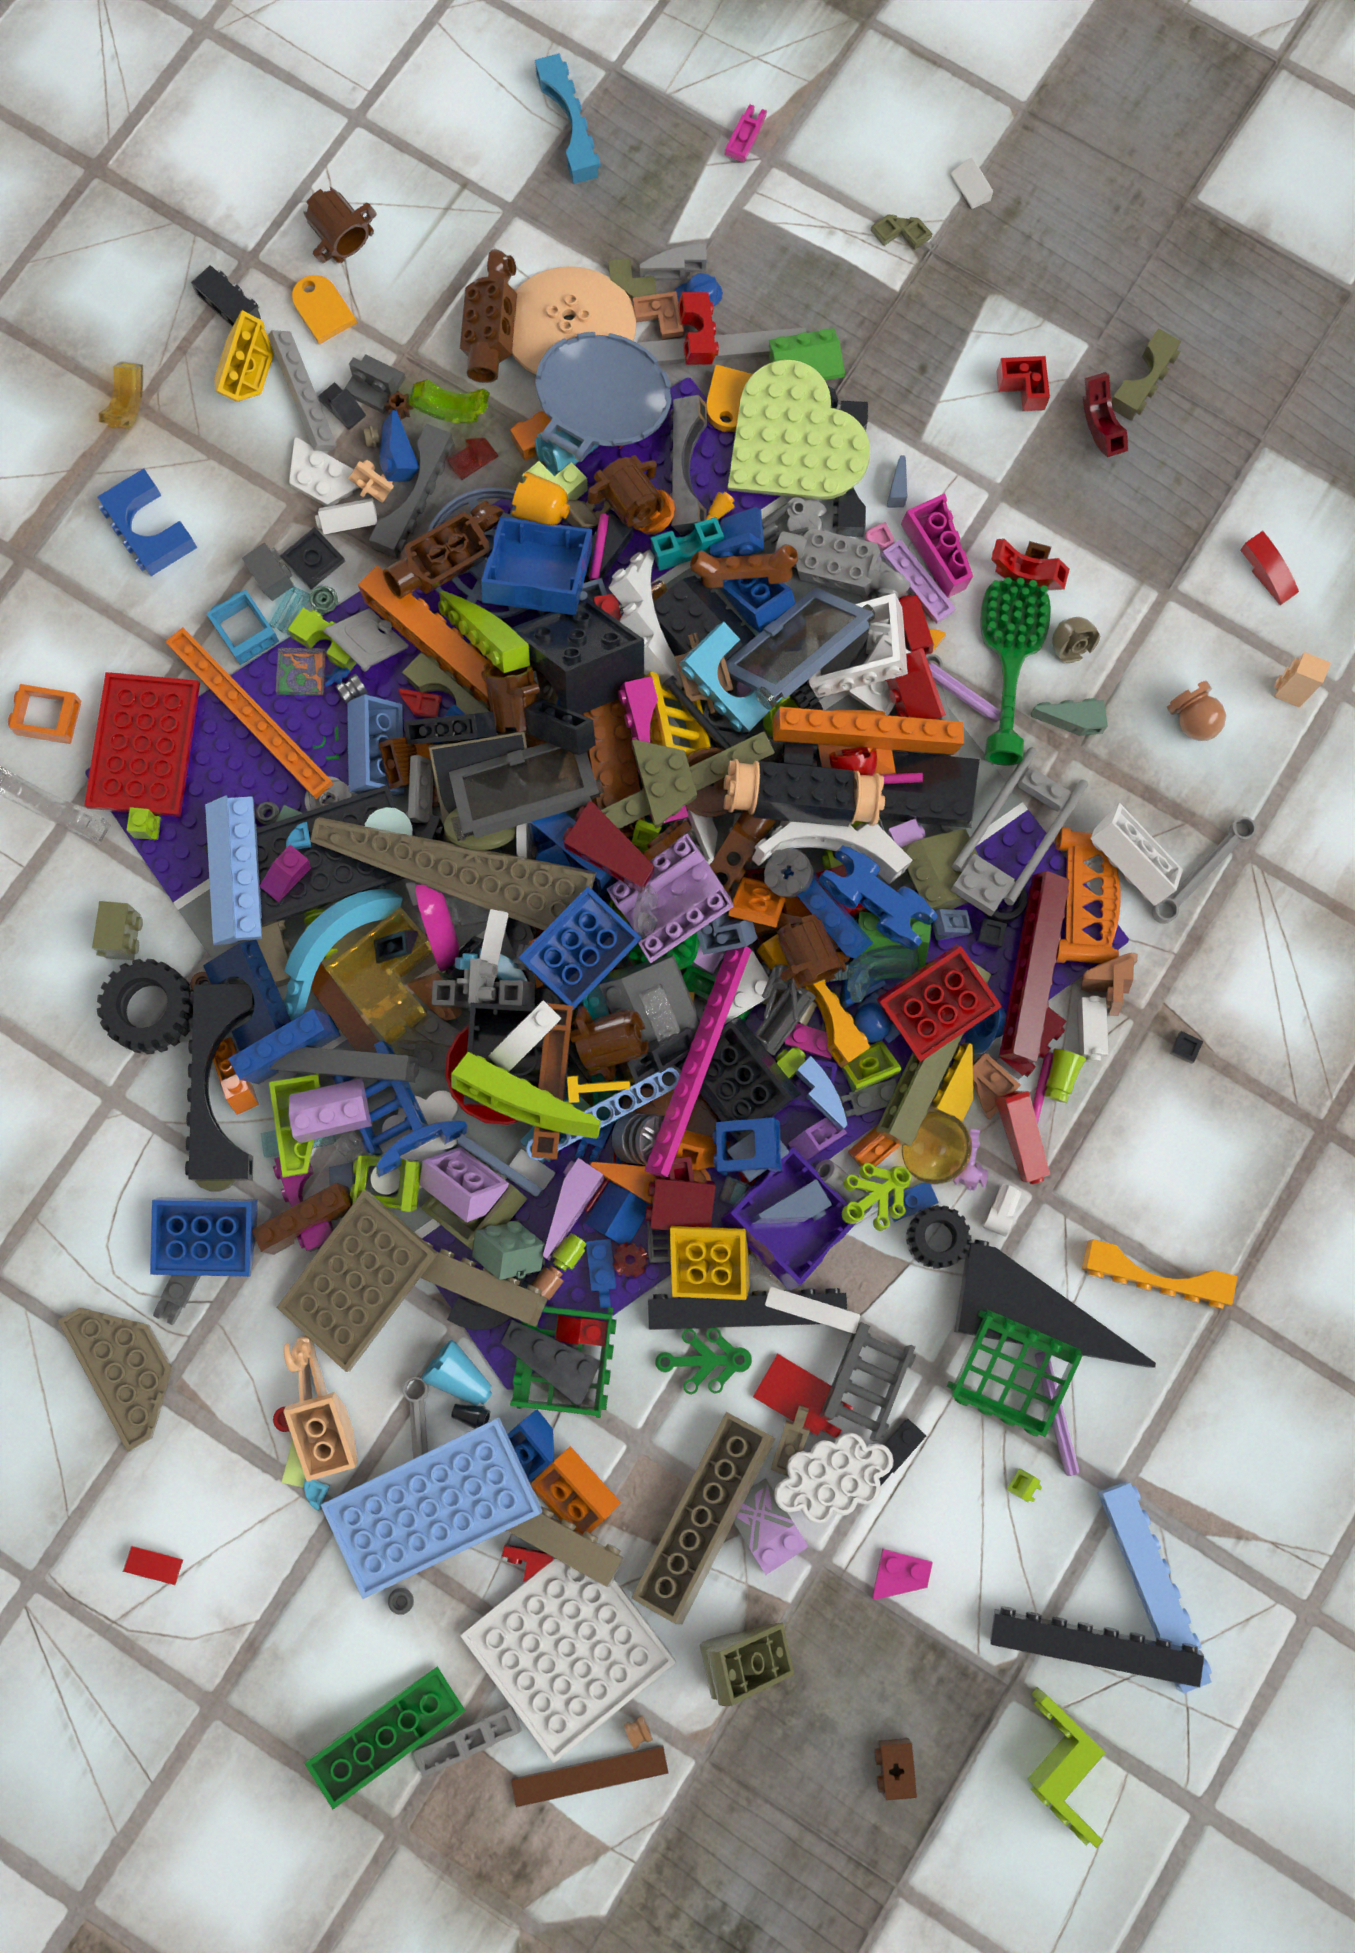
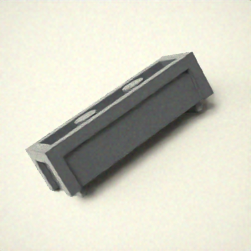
M789 985L771 1010L768 1019L764 1020L754 1034L764 1048L772 1055L777 1053L816 998L806 988L802 987L796 990L797 1021L793 1020L791 986Z

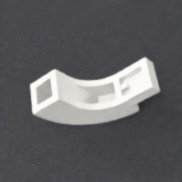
M542 1001L488 1057L498 1067H502L509 1072L562 1018Z

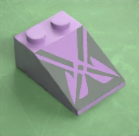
M766 1478L753 1486L734 1524L765 1575H767L809 1546L787 1511H783L777 1506L774 1500V1491Z

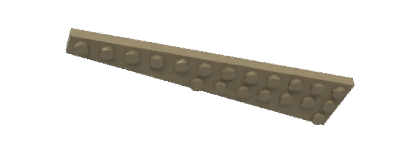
M320 817L315 819L310 842L489 910L507 912L508 917L544 931L587 887L592 889L597 873L488 850L467 849L452 843Z

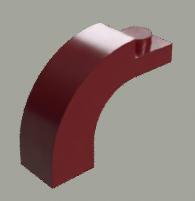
M1104 372L1085 378L1086 396L1082 397L1086 421L1095 444L1106 457L1127 452V429L1118 422L1113 411L1109 374Z

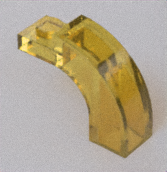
M121 361L113 366V395L109 406L99 412V422L107 423L108 427L130 429L135 423L142 399L143 364Z

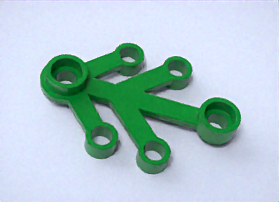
M689 1328L683 1331L682 1340L687 1344H691L702 1356L673 1357L668 1352H662L656 1357L655 1364L661 1372H669L673 1367L703 1366L692 1379L685 1381L683 1388L687 1394L696 1393L698 1386L716 1366L728 1365L718 1378L709 1381V1390L717 1394L722 1391L723 1385L735 1372H744L749 1369L752 1363L750 1352L742 1347L734 1348L721 1336L719 1329L711 1328L706 1334L708 1341L716 1343L727 1354L716 1355L697 1337L696 1332ZM691 1331L694 1334L692 1341L685 1339L684 1335L686 1332ZM711 1331L718 1332L719 1337L717 1340L710 1339L709 1333ZM737 1355L744 1357L743 1364L738 1365L735 1362ZM663 1357L669 1358L670 1365L668 1367H663L660 1364ZM713 1381L720 1383L721 1386L718 1391L712 1390L711 1383ZM688 1382L695 1383L696 1388L694 1391L689 1392L686 1389Z

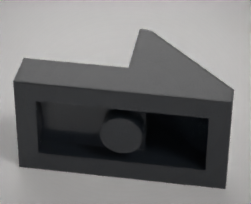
M335 382L318 396L319 401L349 430L366 416L348 389L343 391Z

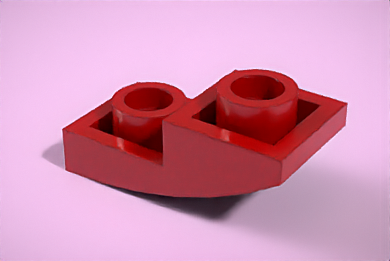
M131 1546L122 1572L176 1585L183 1559Z

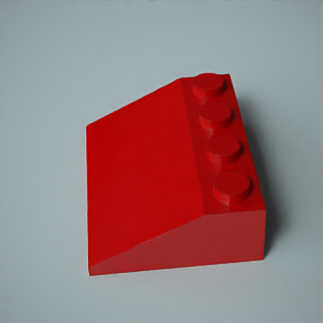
M957 944L876 998L920 1062L1002 1007L962 946Z

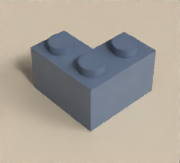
M727 912L697 931L703 955L746 947L758 939L753 922L739 918L729 920Z

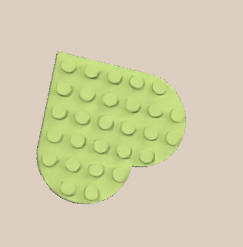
M795 360L775 361L757 370L746 383L741 395L728 490L826 500L840 497L856 484H859L867 471L870 461V445L867 434L862 425L853 416L844 411L831 408L830 392L819 372L813 367Z

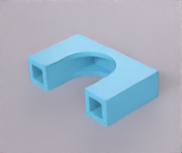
M723 622L717 625L679 665L682 667V673L688 679H693L698 685L699 692L703 696L709 697L714 702V708L730 720L729 724L737 732L745 733L750 731L782 699L780 693L774 698L773 695L763 690L761 691L764 693L761 694L752 689L745 697H735L728 694L722 688L717 675L718 665L723 656L740 640L728 625ZM773 675L763 678L775 685L778 683Z

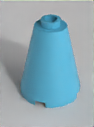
M557 430L555 433L578 447L583 443L562 430ZM543 432L537 434L535 449L540 462H545L547 469L554 476L571 462L574 465L579 462V460L575 459V455L550 441L547 443L541 440ZM594 444L589 453L595 450L599 445Z
M450 1339L439 1350L440 1354L429 1363L421 1380L475 1406L479 1403L484 1405L492 1394L490 1391L491 1384L460 1346Z

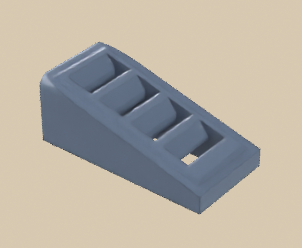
M900 455L887 501L888 508L904 507L907 501L905 455Z

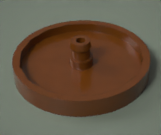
M704 747L695 750L687 756L689 767L724 750L716 747ZM724 778L696 791L697 798L686 805V808L691 812L704 817H717L727 813L728 810L724 809V798L728 794V790H724Z

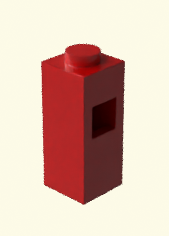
M906 595L899 598L903 611L904 636L907 650L912 652L923 648L925 655L931 654L934 643L918 595Z

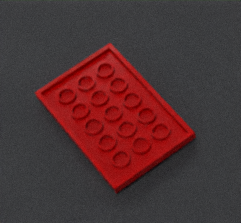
M105 672L84 804L87 809L129 812L131 807L149 809L154 815L181 817L200 690V682L198 680Z

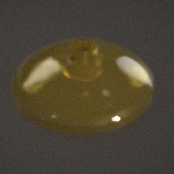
M940 1111L927 1113L911 1146L902 1145L903 1161L909 1172L916 1179L933 1185L944 1184L958 1177L966 1168L972 1152L971 1136L965 1124L954 1115ZM945 1147L946 1151L941 1155L940 1150Z

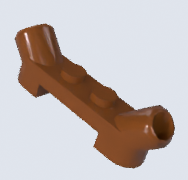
M788 544L782 545L774 554L713 558L704 551H698L693 555L690 567L691 571L701 576L702 584L707 588L723 587L724 580L768 577L769 584L787 582L792 578V567L798 562V554L796 549Z

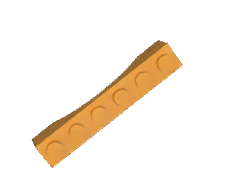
M778 934L763 943L757 950L770 970L779 964L789 966L778 943ZM825 979L803 987L816 996L814 1001L821 1011L825 1022L827 1049L841 1068L870 1048L867 1037L854 1025L852 1016L841 1007L839 998L828 989Z
M1094 1239L1087 1241L1082 1270L1088 1271L1089 1276L1101 1279L1103 1275L1113 1277L1112 1282L1127 1285V1281L1137 1283L1136 1288L1151 1291V1287L1160 1289V1294L1175 1297V1293L1185 1296L1184 1300L1194 1303H1199V1300L1209 1302V1307L1223 1309L1224 1306L1233 1304L1238 1276L1216 1270L1206 1271L1198 1276L1187 1279L1160 1277L1135 1265L1123 1254L1117 1245Z

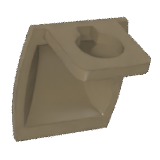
M568 500L567 504L570 505V510L566 520L574 527L594 528L599 524L600 514H607L612 507L607 501H604L603 510L594 512L595 504L591 505L588 501L585 503L579 500Z

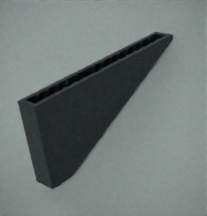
M975 1239L974 1243H969L970 1248L969 1251H966L954 1332L976 1336L983 1320L982 1317L978 1316L979 1312H986L988 1309L1081 1350L1083 1356L1147 1368L1156 1367V1362L996 1247L989 1246L988 1241ZM988 1328L984 1338L1000 1340L1002 1334ZM1008 1336L1005 1340L1006 1342L1024 1345V1343Z

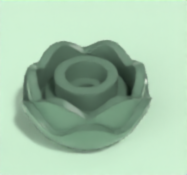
M318 586L309 595V602L313 610L325 614L336 608L338 596L333 588Z

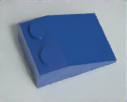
M768 577L724 580V586L719 587L744 620L759 633L795 604L792 589L785 583L769 584Z

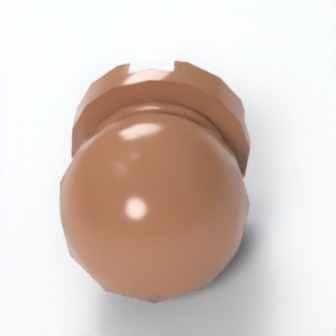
M1203 681L1197 684L1199 687L1192 693L1186 690L1170 702L1171 705L1167 706L1171 715L1179 714V725L1182 732L1189 738L1197 741H1208L1215 738L1224 728L1226 720L1223 704L1217 698L1208 696L1212 688L1207 681Z

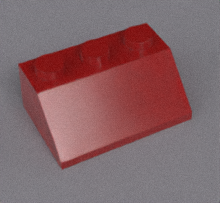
M920 648L907 653L908 674L885 680L890 690V700L895 704L897 710L896 716L922 719H937L946 716L924 649Z

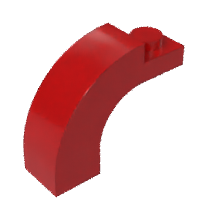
M1005 538L996 539L991 560L997 565L995 572L1003 578L1009 577L1012 581L1023 578L1024 583L1027 584L1031 580H1035L1038 587L1047 586L1048 590H1065L1070 569L1059 558L1036 559L1018 552Z

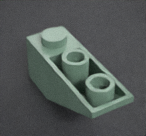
M1088 698L1082 702L1065 700L1060 702V704L1042 702L1037 704L1031 712L1032 718L1079 736L1103 734L1108 727L1104 700H1096V698Z

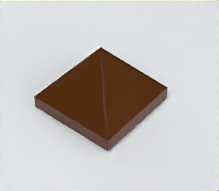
M1029 541L1025 555L1036 559H1048L1051 546Z

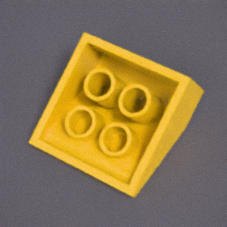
M670 1227L672 1297L747 1299L750 1279L746 1229Z

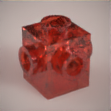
M625 1242L615 1249L617 1254L613 1256L615 1262L612 1265L619 1276L624 1274L626 1278L632 1276L635 1279L646 1271L644 1267L648 1264L645 1259L649 1256L642 1245L637 1247L634 1242L630 1245L628 1242ZM628 1255L635 1257L633 1264L626 1263L625 1258Z

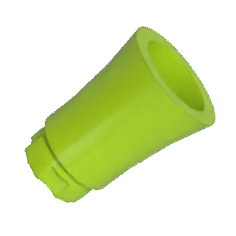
M1054 1048L1051 1069L1046 1083L1047 1089L1044 1096L1054 1101L1067 1103L1086 1058L1070 1051Z

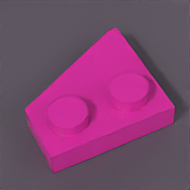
M882 1549L872 1599L878 1600L927 1588L933 1562Z

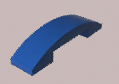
M439 1122L422 1127L404 1136L391 1146L376 1166L378 1178L401 1167L400 1156L438 1137H441L443 1143L447 1144L459 1138L461 1134L465 1135L467 1132L466 1122Z

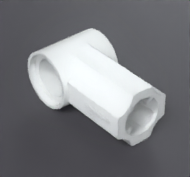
M1001 1184L994 1204L989 1208L982 1227L1006 1237L1014 1220L1013 1213L1022 1192L1012 1186Z

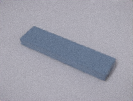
M463 1134L458 1138L457 1143L534 1197L540 1198L544 1192L542 1188Z

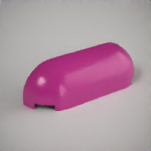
M416 885V896L422 921L440 972H444L455 964V957L458 958L459 941L445 897L441 892L427 888V885Z

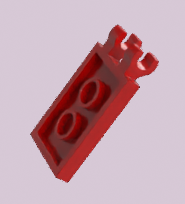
M777 1354L753 1398L793 1422L800 1405L809 1408L804 1427L810 1428V1432L816 1436L823 1430L837 1439L842 1431L826 1419L819 1417L831 1385ZM841 1400L844 1407L853 1411L854 1407Z

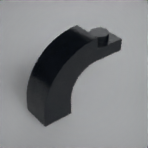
M527 1275L522 1279L517 1276L513 1277L520 1281L518 1286L527 1288L529 1283L526 1281ZM458 1297L447 1320L463 1328L487 1330L501 1326L513 1317L488 1306H476Z

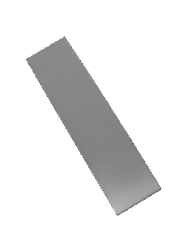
M512 1706L439 1738L415 1750L413 1754L422 1777L463 1761L470 1755L492 1747L497 1742L520 1733L522 1729Z

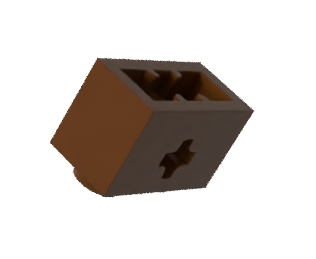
M910 1739L878 1740L879 1748L875 1749L876 1765L881 1767V1776H877L878 1792H883L886 1801L917 1798L913 1747ZM893 1764H897L901 1768L897 1769V1775H893L891 1772Z

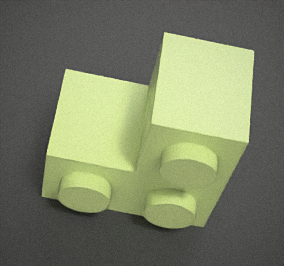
M540 461L526 471L562 486L567 493L568 500H577L588 490L587 477L572 462L556 476ZM523 474V475H522V478H523V484H524L526 478H524V474Z

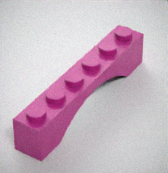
M652 676L625 682L621 685V690L618 691L620 703L622 705L625 704L627 712L624 715L626 726L631 728L633 735L631 737V746L632 740L650 743V722L654 707L658 701ZM686 805L676 815L670 816L665 820L662 825L687 818Z

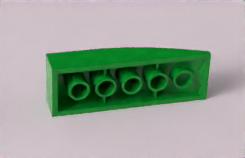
M437 1666L307 1759L304 1764L330 1807L334 1810L464 1713L465 1709Z

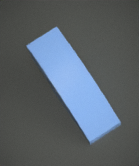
M810 1056L795 1074L812 1089L806 1098L842 1131L847 1126V1121L840 1098L826 1073Z

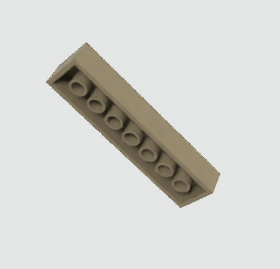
M728 1412L725 1413L632 1596L633 1600L674 1624H683L776 1438Z

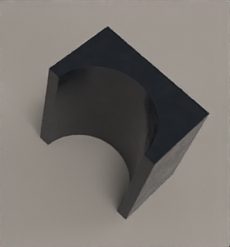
M471 1003L467 1053L481 1056L487 1062L498 1067L488 1056L536 1007ZM544 1037L509 1071L513 1076L527 1080L536 1088H539ZM567 1056V1066H566V1075H565V1085H564L563 1102L566 1101V1085H567L568 1056ZM464 1095L465 1106L487 1107Z

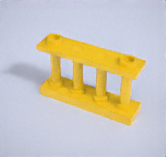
M650 671L644 678L652 676L658 698L650 722V743L684 750L686 757L695 750L711 747L707 732L683 705L682 710L665 706L663 697L678 700L670 690L665 691L661 687L658 673ZM700 700L693 701L703 714ZM667 716L684 720L687 729L670 725ZM672 735L689 739L691 748L675 745Z

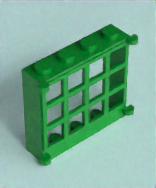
M545 1305L542 1311L558 1315L581 1316L582 1318H599L608 1321L605 1347L601 1346L600 1360L602 1362L599 1366L597 1383H591L589 1387L596 1389L594 1407H578L572 1401L571 1405L552 1403L554 1386L543 1377L532 1376V1368L517 1356L516 1373L513 1380V1398L510 1401V1406L517 1407L516 1409H522L523 1407L596 1416V1418H601V1412L607 1409L608 1395H603L604 1385H609L611 1370L606 1368L607 1359L612 1360L614 1345L609 1344L610 1334L615 1335L617 1319H612L614 1308L609 1307L607 1313ZM522 1321V1324L530 1328H533L543 1334L553 1335L556 1337V1330L539 1329L537 1328L538 1323L535 1327ZM579 1344L577 1349L582 1351L583 1344ZM531 1381L549 1383L547 1402L529 1400Z
M988 1309L986 1312L980 1311L978 1316L982 1317L983 1320L955 1383L949 1381L947 1387L951 1389L952 1397L961 1405L968 1406L970 1404L977 1407V1410L984 1415L991 1416L993 1414L1000 1417L1001 1421L1009 1426H1015L1016 1424L1023 1427L1024 1431L1032 1436L1038 1437V1435L1046 1437L1082 1359L1081 1350ZM988 1328L1002 1334L995 1350L981 1344ZM1007 1336L1024 1343L1017 1359L1000 1352ZM1029 1346L1046 1353L1039 1369L1022 1362ZM979 1349L992 1355L986 1371L972 1365ZM1051 1356L1068 1362L1062 1378L1045 1372ZM997 1358L1014 1364L1008 1380L991 1373ZM1020 1367L1037 1374L1030 1390L1013 1383ZM969 1370L983 1376L976 1392L962 1386ZM1042 1377L1059 1384L1052 1400L1035 1393ZM988 1379L1005 1385L999 1401L982 1395ZM1010 1388L1027 1395L1020 1411L1003 1404ZM1032 1398L1049 1405L1043 1420L1026 1414Z

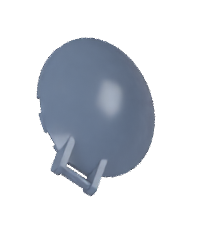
M584 332L577 334L575 338L560 340L544 354L536 374L537 396L543 410L551 419L541 435V440L547 443L549 441L575 455V459L582 462L594 444L621 446L632 444L648 437L661 426L669 412L671 385L666 371H662L658 365L657 358L646 348L620 335L609 333L608 336L596 335L595 332ZM559 428L583 443L578 447L555 433Z

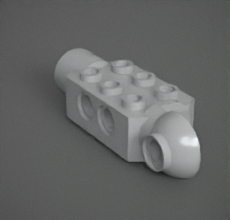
M810 528L804 536L782 531L779 536L775 552L785 544L791 545L796 549L798 562L793 567L797 568L801 581L863 596H868L875 589L879 590L878 595L880 597L895 593L897 598L899 595L907 592L911 586V583L901 573L891 570L880 572L882 560L877 543Z

